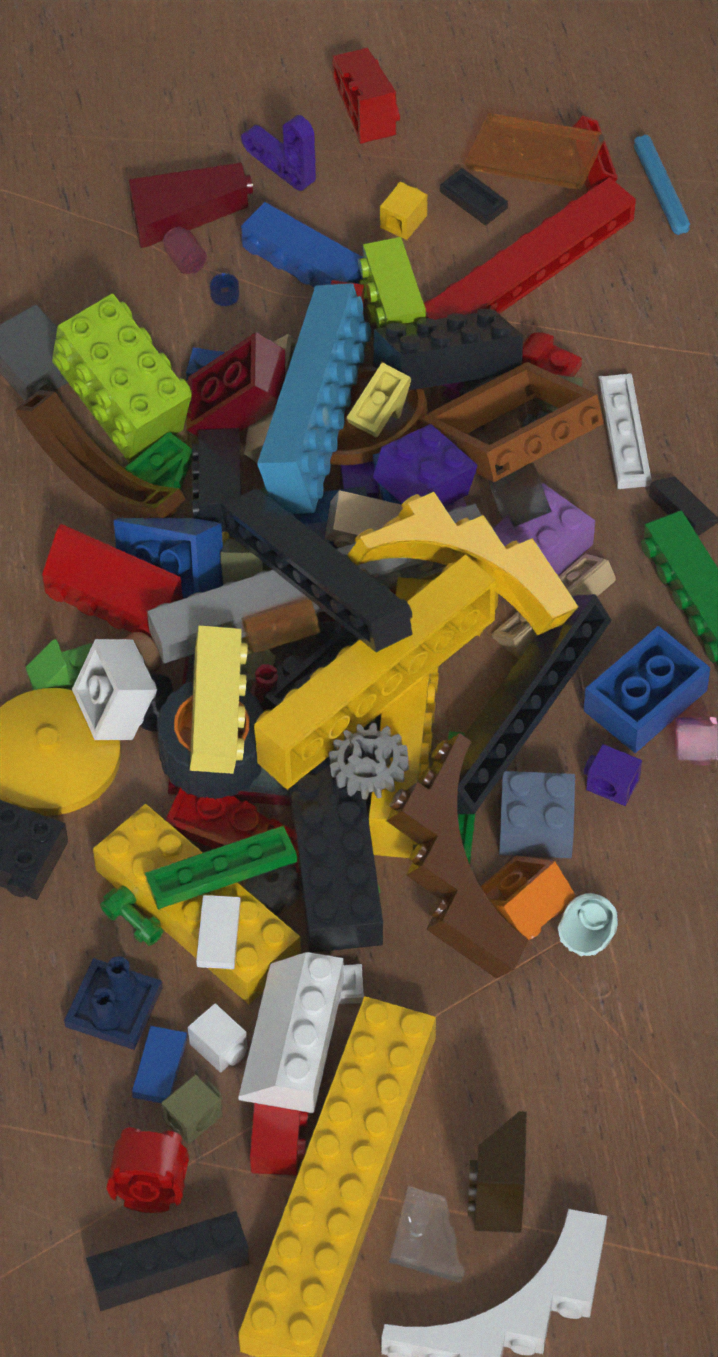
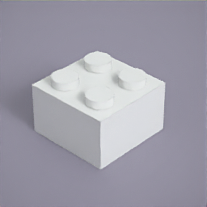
M95 639L72 691L94 740H133L139 726L143 723V718L151 701L155 698L157 689L134 640Z

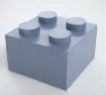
M505 771L503 773L499 855L572 858L575 774Z

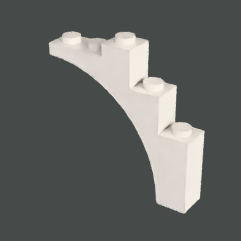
M569 1209L556 1247L535 1277L520 1291L487 1312L450 1324L429 1327H404L385 1324L382 1334V1354L388 1355V1357H502L504 1347L511 1348L512 1351L521 1355L543 1354L551 1311H557L560 1315L571 1319H578L582 1316L590 1318L607 1216Z

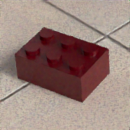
M255 332L188 377V386L191 390V400L187 412L186 430L199 437V430L239 428L240 432L275 410L285 380V349Z

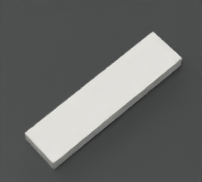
M632 374L599 376L598 384L617 489L649 487L652 479Z

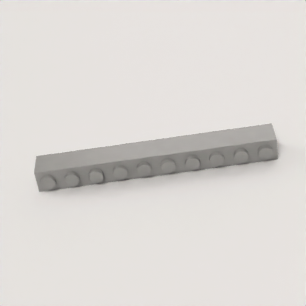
M476 504L457 507L448 512L455 523L466 517L469 520H473L482 516ZM356 542L336 550L347 555ZM387 558L370 561L358 565V567L366 569L371 577L391 589L397 587L398 577L421 579L442 572L446 565L421 559ZM271 570L259 572L253 577L237 582H228L219 588L204 593H194L188 598L170 604H161L147 612L150 634L163 663H167L195 654L198 625L242 629L241 638L270 629V627H276L324 610L278 573Z

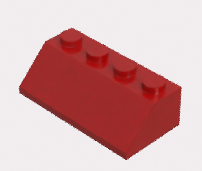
M60 524L57 528L42 573L45 593L53 600L66 602L77 607L85 615L99 617L116 629L123 628L132 633L142 632L152 637L149 631L147 611L155 609L161 604H170L183 599L181 577L63 524Z

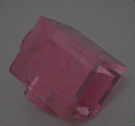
M675 717L674 752L677 760H690V764L710 765L712 760H718V717Z

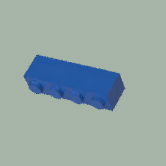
M266 202L241 225L242 247L249 253L267 260L275 268L295 276L303 284H309L315 288V286L331 285L332 280L359 284V280L363 279L358 264V259L363 258L362 256Z

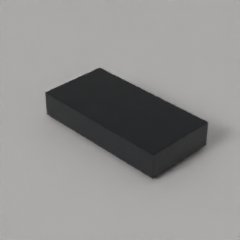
M463 168L440 184V193L485 226L508 209V201Z

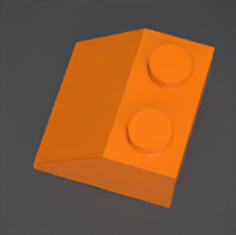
M517 855L480 886L499 914L528 940L539 935L542 930L541 927L551 918L561 915L565 911L567 904L576 897V894L555 861Z

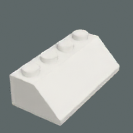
M305 952L270 964L241 1084L239 1100L314 1113L344 982L343 958Z

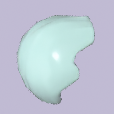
M586 893L574 898L567 905L558 925L560 942L565 947H568L569 951H573L580 956L596 955L607 947L617 931V910L607 898L598 894Z

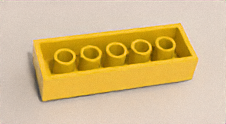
M144 804L93 848L96 871L116 889L122 885L126 886L136 898V903L134 904L149 918L153 916L160 921V927L196 959L203 895L240 897L241 906L235 969H207L248 1005L251 1004L264 992L270 964L301 954L300 936L238 882L157 909L146 883L144 873L202 854L203 852L152 808Z

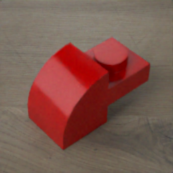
M537 332L525 338L523 341L522 364L528 362L552 374L574 377L581 368L582 358L553 345L554 336Z

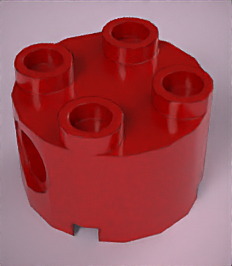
M133 1127L123 1129L120 1138L115 1141L113 1158L106 1186L109 1196L115 1202L117 1196L124 1199V1207L144 1213L169 1211L170 1204L175 1203L177 1207L183 1197L184 1180L190 1158L186 1147L182 1145V1136L174 1131L156 1133L141 1131Z

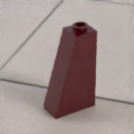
M242 162L129 179L130 199L140 248L151 246L248 208V194L253 193V186L250 174H244Z

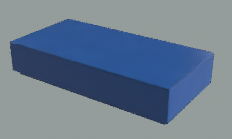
M150 1026L132 1090L133 1098L161 1103L173 1093L188 1039L186 1032Z

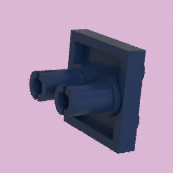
M113 957L109 963L93 958L65 1017V1027L135 1050L162 991V980L129 970V962L123 957Z

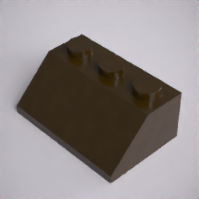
M519 1111L478 1145V1160H470L468 1216L475 1217V1231L521 1233L525 1190L527 1112Z

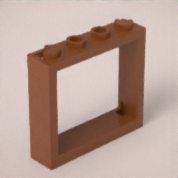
M528 362L419 418L421 428L432 424L478 465L475 473L492 482L502 479L604 424L596 393ZM534 398H539L559 408L491 445L467 434ZM495 465L503 466V469L496 472Z

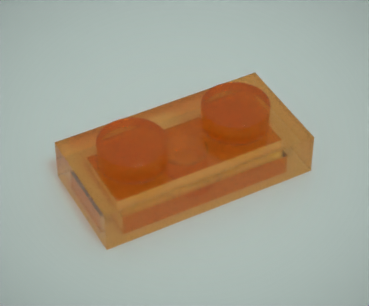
M309 598L241 618L250 651L254 654L321 633L313 603Z

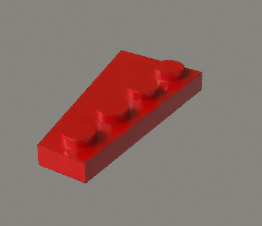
M180 787L165 819L185 838L214 849L284 826L296 851L294 831L274 818L268 819L257 812V807L246 800L243 803L234 796L217 799L208 797L197 798L195 795L187 794ZM298 860L295 863L275 869V871L297 879L300 877Z

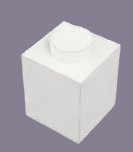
M217 1004L212 1005L188 1026L190 1045L220 1073L229 1065L234 1066L239 1063L247 1052L246 1031Z

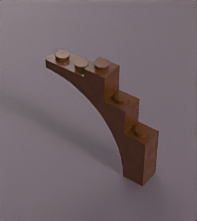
M459 733L448 741L442 740L436 746L431 756L435 759L431 768H427L422 773L417 783L406 790L401 788L397 791L389 804L393 809L386 821L418 843L410 855L409 860L412 864L406 875L439 898L430 910L429 915L432 916V919L426 930L497 979L515 969L528 943V939L515 930L488 900L478 884L465 854L458 823L457 791L462 764L471 741Z

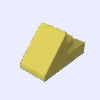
M381 363L347 416L348 422L377 438L391 416L399 419L401 416L411 377Z

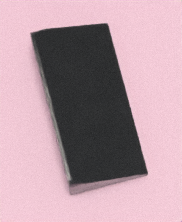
M675 476L655 480L650 483L649 497L668 515L682 510L698 536L718 523V517Z

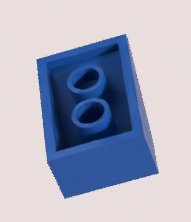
M117 518L114 520L116 548L181 577L183 598H188L198 592L204 593L224 585L220 554L223 548L221 523L195 518Z

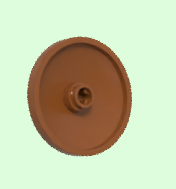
M375 367L359 368L357 371L358 381L356 385H353L350 407H346L344 427L339 430L337 450L332 453L330 464L356 465L371 462L373 454H379L383 446L421 429L419 418L428 412L423 388L408 391L399 419L391 416L376 438L350 424L347 420L350 411L377 371Z

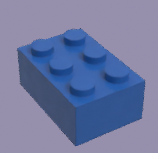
M657 626L585 688L584 712L631 751L636 753L707 691L711 667L661 627Z

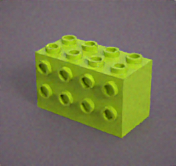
M112 293L57 326L52 362L129 463L145 452L167 432L176 435L183 430L191 400L190 387L184 379H178L171 370V363L167 356L162 352L158 353L152 345V339L144 327L139 328L132 319L131 310L125 302H119Z

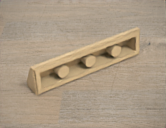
M586 553L558 576L571 596L596 594L598 597L616 580L609 560ZM516 612L493 632L492 637L520 659L537 634L527 620L519 612Z

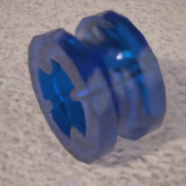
M225 273L213 277L210 282L212 301L220 306H229L237 302L240 295L238 279L231 274ZM221 288H228V291L221 292Z

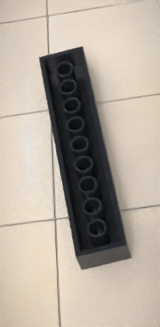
M337 621L270 627L271 653L276 656L273 666L277 669V684L340 631L341 624ZM328 756L288 789L310 953L383 945V916L366 799H362L361 791H356L352 796L348 795L347 785L338 788L336 777L331 776L330 758Z

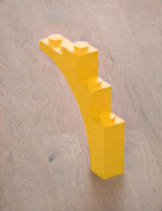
M435 492L423 497L416 494L402 503L401 507L403 509L398 516L388 521L381 529L374 531L372 528H369L360 533L355 538L356 544L347 554L350 560L357 566L387 558L421 559L447 566L449 563H455L466 555L496 580L495 591L516 608L537 635L564 624L578 608V605L533 538L520 544L515 540L504 546L484 515L473 520H469L466 517L455 523Z

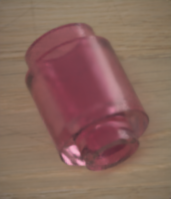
M175 227L168 231L163 238L164 250L179 271L183 274H193L200 271L207 260V253L194 235L183 227Z

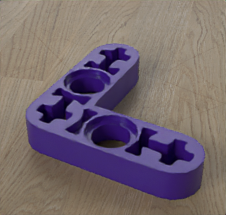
M296 115L283 125V143L258 125H254L241 135L242 144L248 153L298 191H303L315 182V135L311 124L303 116Z

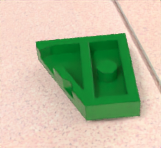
M167 432L124 469L151 484L179 488L181 490L193 460L192 448L171 432Z

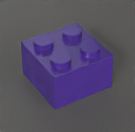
M429 424L383 446L373 478L401 503L416 494L423 497L435 492L445 507L468 495L478 465L438 429Z

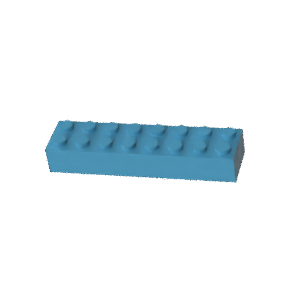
M353 283L315 286L257 463L269 498L272 497L278 505L293 514L314 513L318 499L323 496V483L325 476L330 473L331 456L337 450V437L339 430L344 427V414L346 407H350L351 391L353 385H356L358 381L357 371L359 365L364 362L366 342H369L371 339L370 324L365 322L363 317L362 298L357 296Z

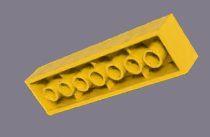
M466 555L455 563H449L437 578L430 583L420 586L415 595L407 601L413 615L410 619L412 635L378 652L372 650L361 640H358L352 646H346L339 652L335 660L325 668H318L312 674L309 681L299 689L291 690L273 710H267L259 716L254 724L257 763L284 788L288 790L325 760L329 756V752L335 751V739L345 741L343 731L348 730L352 734L357 733L356 728L358 724H361L364 728L495 621L496 580Z
M398 577L396 596L408 601L415 595L420 586L433 580ZM439 666L381 713L379 731L381 732L388 726L390 727L391 737L400 734L402 745L407 746L409 770L404 771L405 780L403 783L394 781V792L384 788L381 790V798H377L375 793L372 792L369 826L374 855L410 858L414 845H418V843L386 820L393 809L389 804L397 791L401 788L406 790L417 783L422 773L429 768L428 760L432 748V723L435 721V696L438 693Z

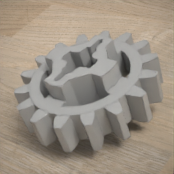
M372 723L369 730H364L362 725L358 724L356 728L357 733L354 734L348 730L343 731L345 741L335 739V751L329 752L331 776L336 777L338 788L347 785L348 795L350 796L355 794L356 791H361L362 799H367L369 792H374L377 798H381V790L384 788L394 792V781L403 783L405 780L404 771L409 770L408 750L406 745H402L400 734L391 737L390 727L388 726L381 732L377 731L376 723Z

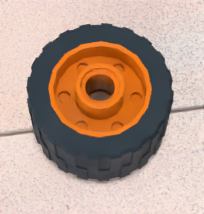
M194 681L188 684L185 683L168 696L166 703L162 705L157 729L159 758L162 763V769L175 786L181 787L187 794L195 795L197 798L208 797L217 799L236 795L239 791L248 788L252 781L258 778L261 773L262 767L257 763L254 724L259 716L264 713V709L261 708L260 701L250 693L249 689L246 688L245 696H239V706H245L244 728H238V738L244 739L243 760H236L233 774L190 771Z

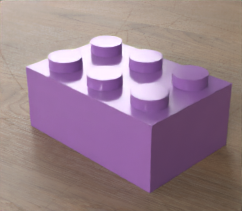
M543 483L495 526L493 530L504 546L515 540L520 544L533 538L559 576L593 545L595 520Z

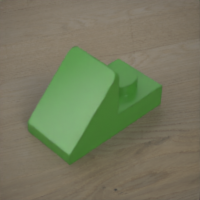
M57 639L52 640L26 666V672L33 690L43 688L68 689L73 687L89 654L92 643L61 652Z

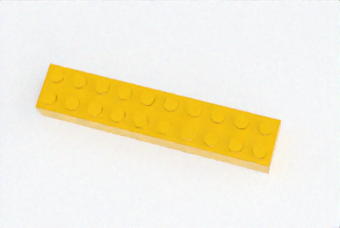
M364 996L239 1331L240 1352L255 1357H322L436 1039L435 1016Z

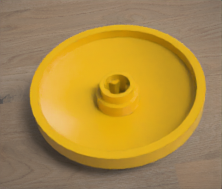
M63 688L37 689L18 695L0 707V800L44 816H54L70 813L87 806L99 798L111 785L121 761L120 740H94L72 690Z

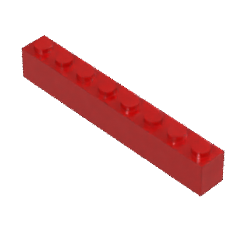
M610 177L600 184L593 185L586 194L577 200L570 201L564 209L554 216L544 219L538 227L529 233L522 234L515 243L506 249L499 250L493 258L483 265L474 267L467 276L457 283H451L445 291L435 298L425 301L426 318L436 320L447 318L448 315L454 313L463 315L474 314L480 309H492L498 314L502 313L631 223L635 216L636 198Z

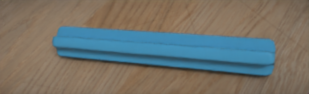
M645 134L642 137H636L634 148L673 233L676 235L686 234L690 229V222L650 136Z

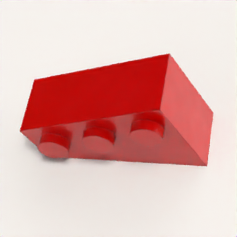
M368 48L332 56L333 80L360 144L395 136L396 122L400 121V113L396 104V91L382 71L378 60L373 57Z

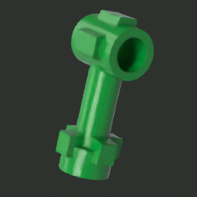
M122 885L117 890L113 888L103 897L104 901L100 903V907L104 914L113 921L121 915L136 929L134 938L140 943L144 941L148 946H151L161 938L163 929L160 927V921L154 916L150 919L145 918L132 906L136 903V898L126 886Z

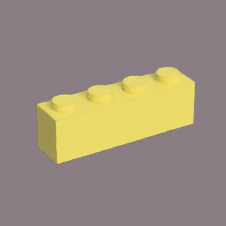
M198 625L194 660L190 771L233 774L236 760H243L244 739L238 738V728H244L245 706H239V696H245L246 675L240 674V664L246 665L248 644L241 643L242 629Z

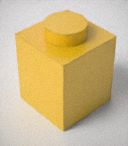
M399 182L380 206V228L408 240L427 216V194L418 188Z

